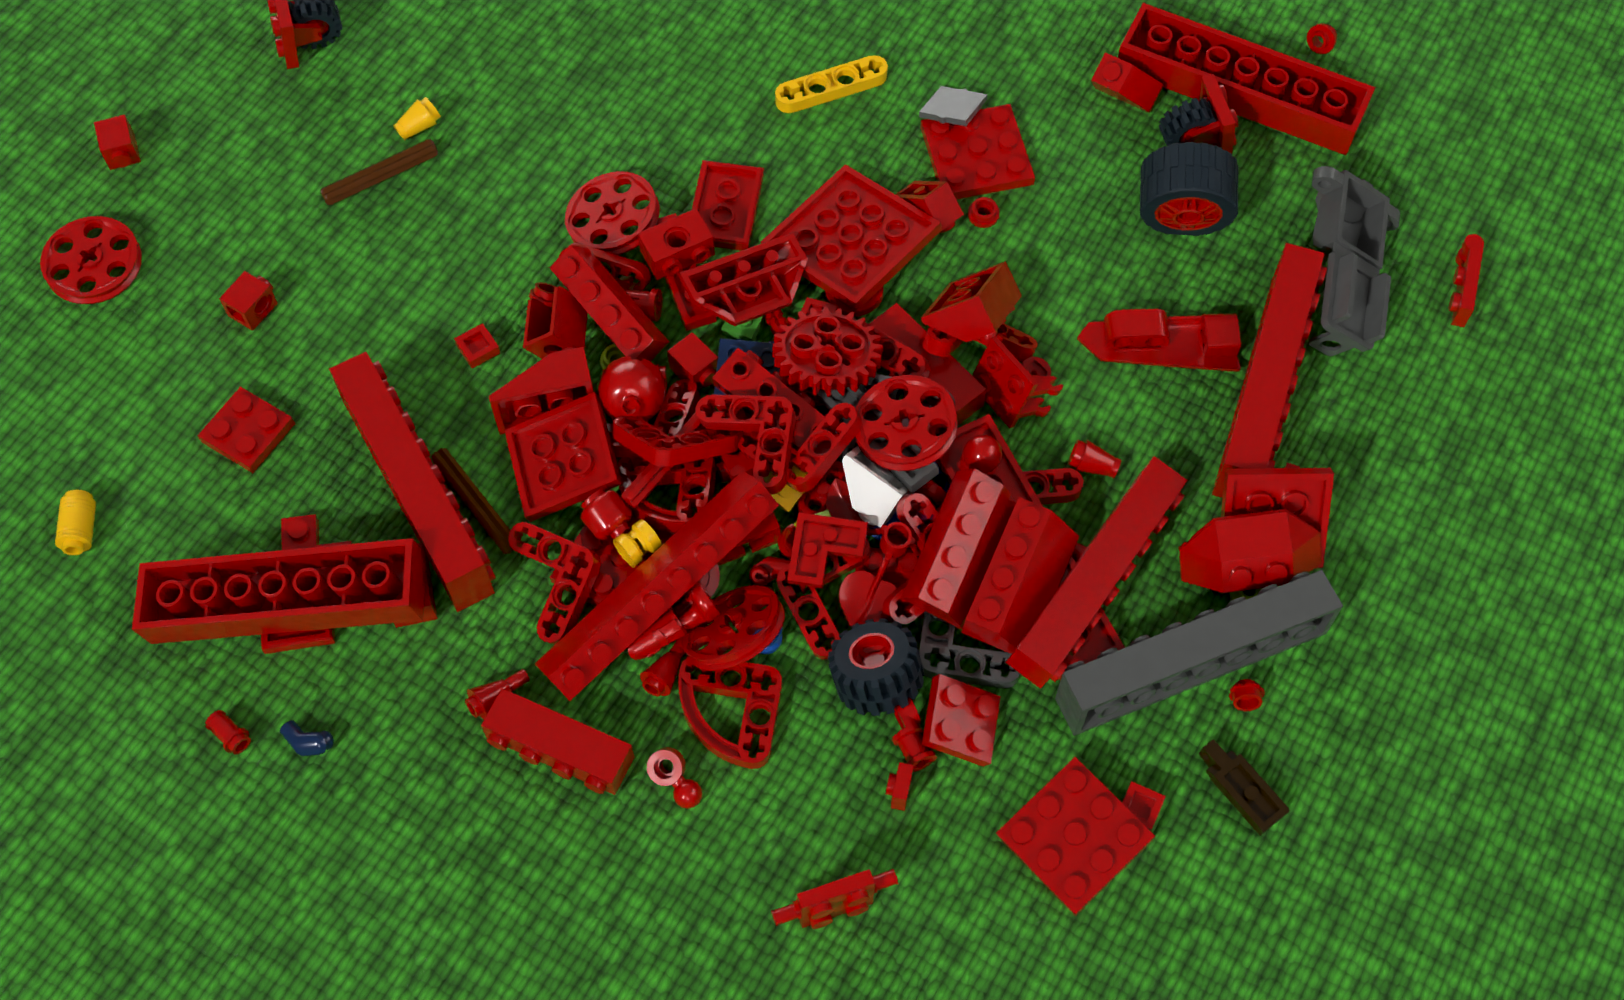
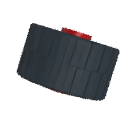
M1175 143L1153 151L1142 162L1140 216L1144 223L1151 226L1152 229L1164 234L1207 235L1224 229L1237 217L1238 165L1236 158L1227 150H1223L1216 145H1209L1208 143Z

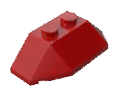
M792 232L679 273L678 277L693 304L729 324L737 326L790 306L808 258Z
M1286 509L1213 518L1197 531L1188 542H1184L1178 547L1181 580L1221 593L1265 588L1272 584L1282 586L1289 583L1290 579L1297 574L1305 571L1310 572L1321 564L1319 529L1309 525Z

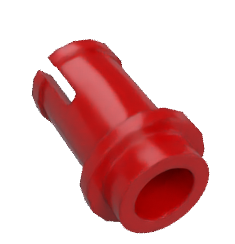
M223 710L215 711L205 722V727L223 743V748L228 753L240 754L247 749L251 742L249 731L245 728H239Z

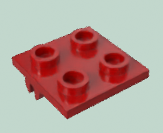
M997 336L991 338L972 374L986 388L985 401L1009 429L1015 426L1019 418L1031 415L1045 417L1048 414L1051 406L1039 407L1044 402V399L1040 397L1031 398L1032 396L1042 394L1056 396L1063 388V384L1051 385L1057 379L1054 376L1030 375Z

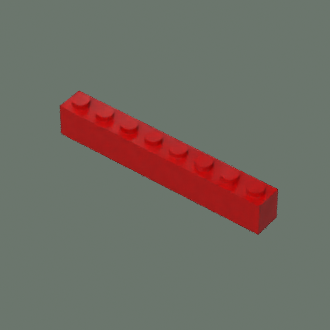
M1155 456L1149 461L1005 663L1040 689L1049 679L1054 682L1059 679L1068 666L1063 661L1069 653L1071 656H1074L1086 640L1081 636L1085 628L1091 631L1103 615L1098 611L1101 605L1108 606L1120 591L1115 586L1119 579L1123 582L1127 580L1137 566L1132 562L1134 557L1137 555L1141 558L1153 543L1148 538L1153 532L1157 535L1169 518L1164 515L1168 509L1173 512L1185 495L1180 491L1188 481Z
M741 471L546 652L535 665L571 701L771 514L779 504L758 479Z

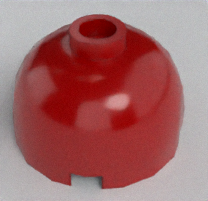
M627 356L612 361L603 370L598 385L599 400L604 412L613 420L620 416H635L646 422L650 421L660 411L665 399V379L660 369L644 358L641 361Z

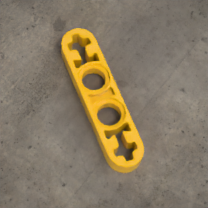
M873 55L784 82L775 91L776 107L784 113H794L880 86L887 79V62L884 58ZM850 76L854 81L850 84H842L838 81V78ZM819 84L826 89L821 93H814L809 88ZM789 95L790 98H794V99L789 100L788 97H784V96Z

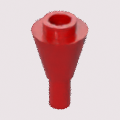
M683 637L677 639L669 652L662 655L640 674L642 686L649 694L653 696H668L671 693L680 660L685 654L682 646Z
M521 669L505 680L501 679L467 690L466 706L475 718L480 716L482 719H485L501 688L512 692L529 682L530 678L526 671Z

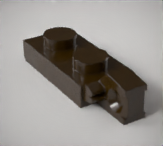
M1214 739L1201 749L1199 755L1209 767L1206 773L1211 778L1210 780L1260 836L1289 813L1290 810L1241 754L1237 756L1232 750L1226 754Z

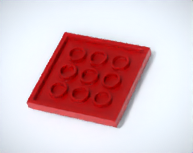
M845 164L761 241V244L793 232L808 258L802 276L855 311H858L942 231L941 222Z

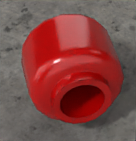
M599 489L582 503L581 507L584 510L580 518L598 540L603 541L610 537L615 539L620 534H626L630 530L627 523L632 517V511L614 490L604 492L603 489Z

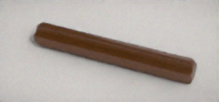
M427 139L321 188V196L327 205H332L437 156V147L431 139Z
M440 448L437 452H434L431 456L433 463L437 464L448 483L504 554L511 553L513 549L508 541L510 532L508 526L446 448Z

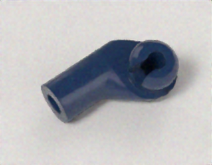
M294 720L286 722L280 728V733L294 751L301 756L323 754L326 750L331 749L334 743L333 736L328 731L304 733Z

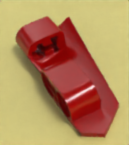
M1162 309L1115 310L1108 313L1104 321L1088 322L1077 337V340L1100 361L1233 372L1241 370L1237 357L1241 348V339L1236 313L1167 316V312Z

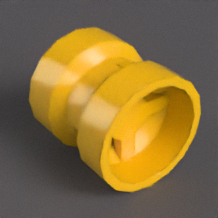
M643 519L634 523L630 532L620 534L613 539V544L618 553L633 568L643 561L644 555L648 552L654 553L662 546L656 532Z

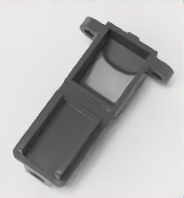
M1322 166L1316 168L1312 176V187L1318 191L1315 199L1318 214L1313 232V245L1319 252L1325 253L1324 256L1328 258L1321 314V325L1328 332L1309 339V345L1327 356H1334L1353 348L1365 352L1374 347L1375 341L1385 336L1391 276L1387 273L1380 275L1379 273L1383 266L1386 231H1392L1399 227L1400 211L1389 204L1390 198L1373 188V185L1366 180L1359 179L1347 170L1340 172L1333 167ZM1336 341L1340 345L1337 347H1328L1323 345L1322 342Z

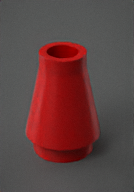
M1078 439L1070 454L1068 465L1075 467L1076 471L1115 478L1121 465V459L1114 457L1088 439L1085 442Z

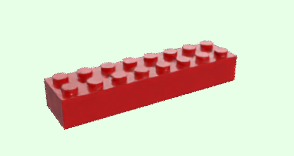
M1142 3L1120 45L1118 54L1119 59L1133 64L1164 85L1163 88L1193 99H1200L1202 77L1214 74L1218 84H1223L1226 89L1229 109H1234L1238 116L1343 155H1347L1376 88L1146 3Z
M1285 243L1265 302L1212 492L1214 496L1223 498L1225 469L1274 468L1275 466L1274 455L1279 449L1283 436L1281 431L1282 425L1286 422L1291 403L1288 402L1290 395H1293L1298 380V375H1296L1297 369L1301 366L1306 350L1303 346L1310 334L1313 323L1311 320L1312 313L1315 312L1320 294H1318L1319 286H1322L1327 267L1322 266L1325 254L1323 252Z
M365 351L329 368L345 407L419 543L423 544L427 557L456 611L459 612L495 594L491 581L496 579L490 566L491 562L482 545L479 546L475 540V533L467 518L463 519L459 511V504L452 491L448 492L444 484L445 480L437 464L433 465L429 457L430 453L423 439L418 438L415 432L416 428L408 412L403 411L400 405L401 401L394 387L388 384L387 376L380 362L372 363Z
M413 538L139 563L132 630L150 644L423 621L426 553Z

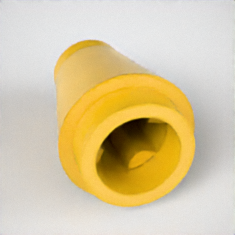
M425 97L421 101L417 99L393 127L405 141L409 137L437 125L436 121L441 116L434 105Z

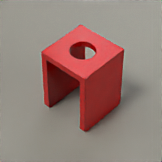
M561 286L554 288L552 309L534 298L528 300L523 348L543 359L550 353L559 352V347L562 349L585 347L588 312L568 290Z

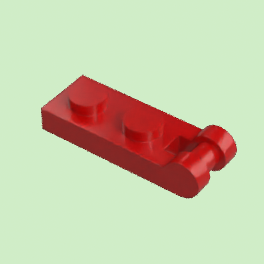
M1476 234L1466 236L1462 248L1459 249L1455 257L1458 266L1453 277V284L1457 285V291L1453 292L1448 310L1453 312L1451 325L1463 328L1474 311L1484 248V240Z

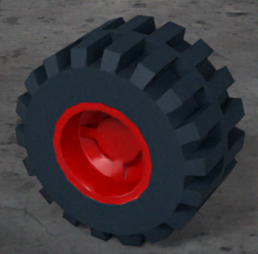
M873 619L865 620V624L859 625L856 623L852 625L850 631L844 630L839 634L840 640H834L831 645L832 651L828 654V665L838 696L842 702H845L847 708L850 710L856 709L857 713L862 715L871 712L872 716H880V713L887 711V714L895 712V706L900 705L901 708L909 705L908 698L915 699L919 694L917 689L922 688L924 683L923 676H925L915 637H912V633L907 627L902 628L901 623L894 621L890 624L888 619H880L879 622H874Z

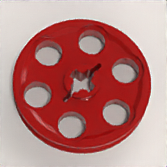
M610 172L591 179L576 191L566 208L565 225L574 243H581L609 253L621 255L639 246V232L657 225L660 215V204L652 186L643 177L631 172ZM624 184L631 185L628 191L617 193L620 186ZM601 193L598 200L587 202L590 195ZM640 201H650L646 208L635 209ZM589 218V222L585 226L575 227L580 219ZM633 225L638 226L635 233L631 235L623 234L626 228ZM599 235H608L603 243L593 244V241Z
M90 216L69 222L49 238L41 254L40 267L44 279L52 291L60 298L77 304H95L114 298L131 285L139 273L142 253L134 234L125 224L109 217ZM95 228L103 229L98 237H87L90 230ZM120 240L129 241L126 248L122 250L113 249L116 242ZM73 243L72 249L68 252H57L62 244ZM121 266L126 268L121 276H110V272L114 268ZM59 270H70L66 278L62 280L54 279V275ZM89 281L96 282L93 290L89 292L80 291L84 283Z
M900 375L885 379L871 387L861 397L856 406V410L862 418V427L855 436L856 442L866 458L882 468L895 471H910L928 466L947 452L956 437L958 420L954 401L944 387L926 377ZM896 389H904L908 392L907 396L901 400H893L889 397L891 392ZM928 396L940 398L939 404L930 408L923 406L922 401ZM872 409L882 412L880 418L874 421H868L863 418L865 413ZM908 418L909 425L903 427L901 420ZM936 424H943L947 427V431L940 436H934L928 432L930 427ZM881 437L888 440V444L882 449L877 450L870 447V443L876 438ZM910 445H916L921 448L920 453L914 457H907L902 452Z
M751 585L731 590L713 600L721 615L712 620L714 622L708 626L706 625L710 622H704L687 630L688 634L682 638V646L693 665L701 670L721 671L733 668L758 655L776 638L785 620L784 607L778 600L775 592L765 586ZM729 622H732L734 627L738 630L737 634L734 632L732 627H730V625L728 624ZM762 629L757 634H754L757 630ZM708 644L705 648L699 650L702 646ZM733 648V649L730 650L728 653L723 654V653H724L725 651H727L728 649Z

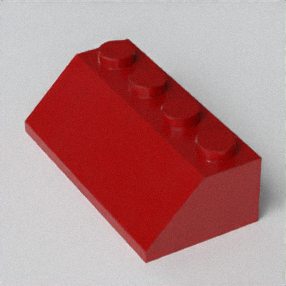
M975 468L956 472L901 599L959 629H963L967 614L1016 504L1015 499L1004 484Z
M1018 497L967 614L961 633L1012 654L1058 589L1079 535L1052 510Z

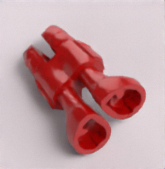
M699 580L687 591L686 597L674 607L671 606L626 648L628 654L634 660L650 658L658 653L662 647L688 634L687 630L704 622H711L720 616L721 613Z

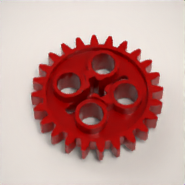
M824 307L822 313H818L814 308H811L810 315L807 316L799 311L797 320L788 317L787 325H779V333L774 334L772 357H774V367L780 368L779 375L781 377L789 375V385L800 382V391L812 387L813 395H817L820 389L825 390L827 397L831 396L832 390L837 389L839 394L843 396L846 387L856 392L858 383L867 386L869 377H876L877 369L881 366L883 346L880 345V335H874L875 327H865V318L855 321L854 312L843 316L841 308H838L834 314L829 312L828 307Z

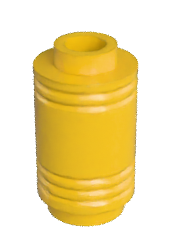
M70 490L60 499L55 545L68 555H80L92 547L96 501L93 499V495L87 491Z

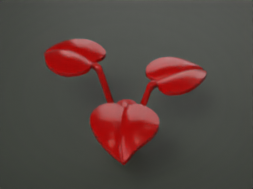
M835 478L827 494L826 510H829L831 517L863 521L859 516V512L852 508L847 482ZM892 522L888 526L882 525L881 528L870 529L875 526L868 524V536L882 534L880 548L885 557L875 577L868 571L859 570L847 575L842 581L838 595L839 603L850 626L856 623L859 625L865 624V620L873 619L874 622L886 619L883 614L884 600L897 589L893 583L881 580L891 558L901 557L905 554L908 547L911 548L916 556L921 554V551L915 544L916 540L912 537V532L906 524ZM931 529L927 532L926 540H927V538H928V535H929Z

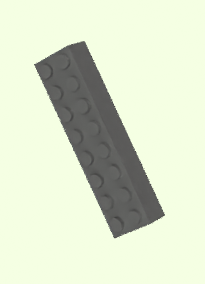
M1323 570L1312 574L1305 571L1291 578L1287 584L1279 587L1277 584H1272L1258 592L1257 596L1252 598H1236L1229 602L1224 609L1216 612L1213 609L1206 610L1198 614L1194 621L1184 625L1181 622L1173 623L1163 629L1159 635L1151 638L1149 635H1143L1133 640L1130 646L1121 650L1111 648L1099 654L1096 660L1086 664L1084 661H1078L1069 665L1062 674L1055 700L1073 736L1323 636L1329 631L1343 605Z

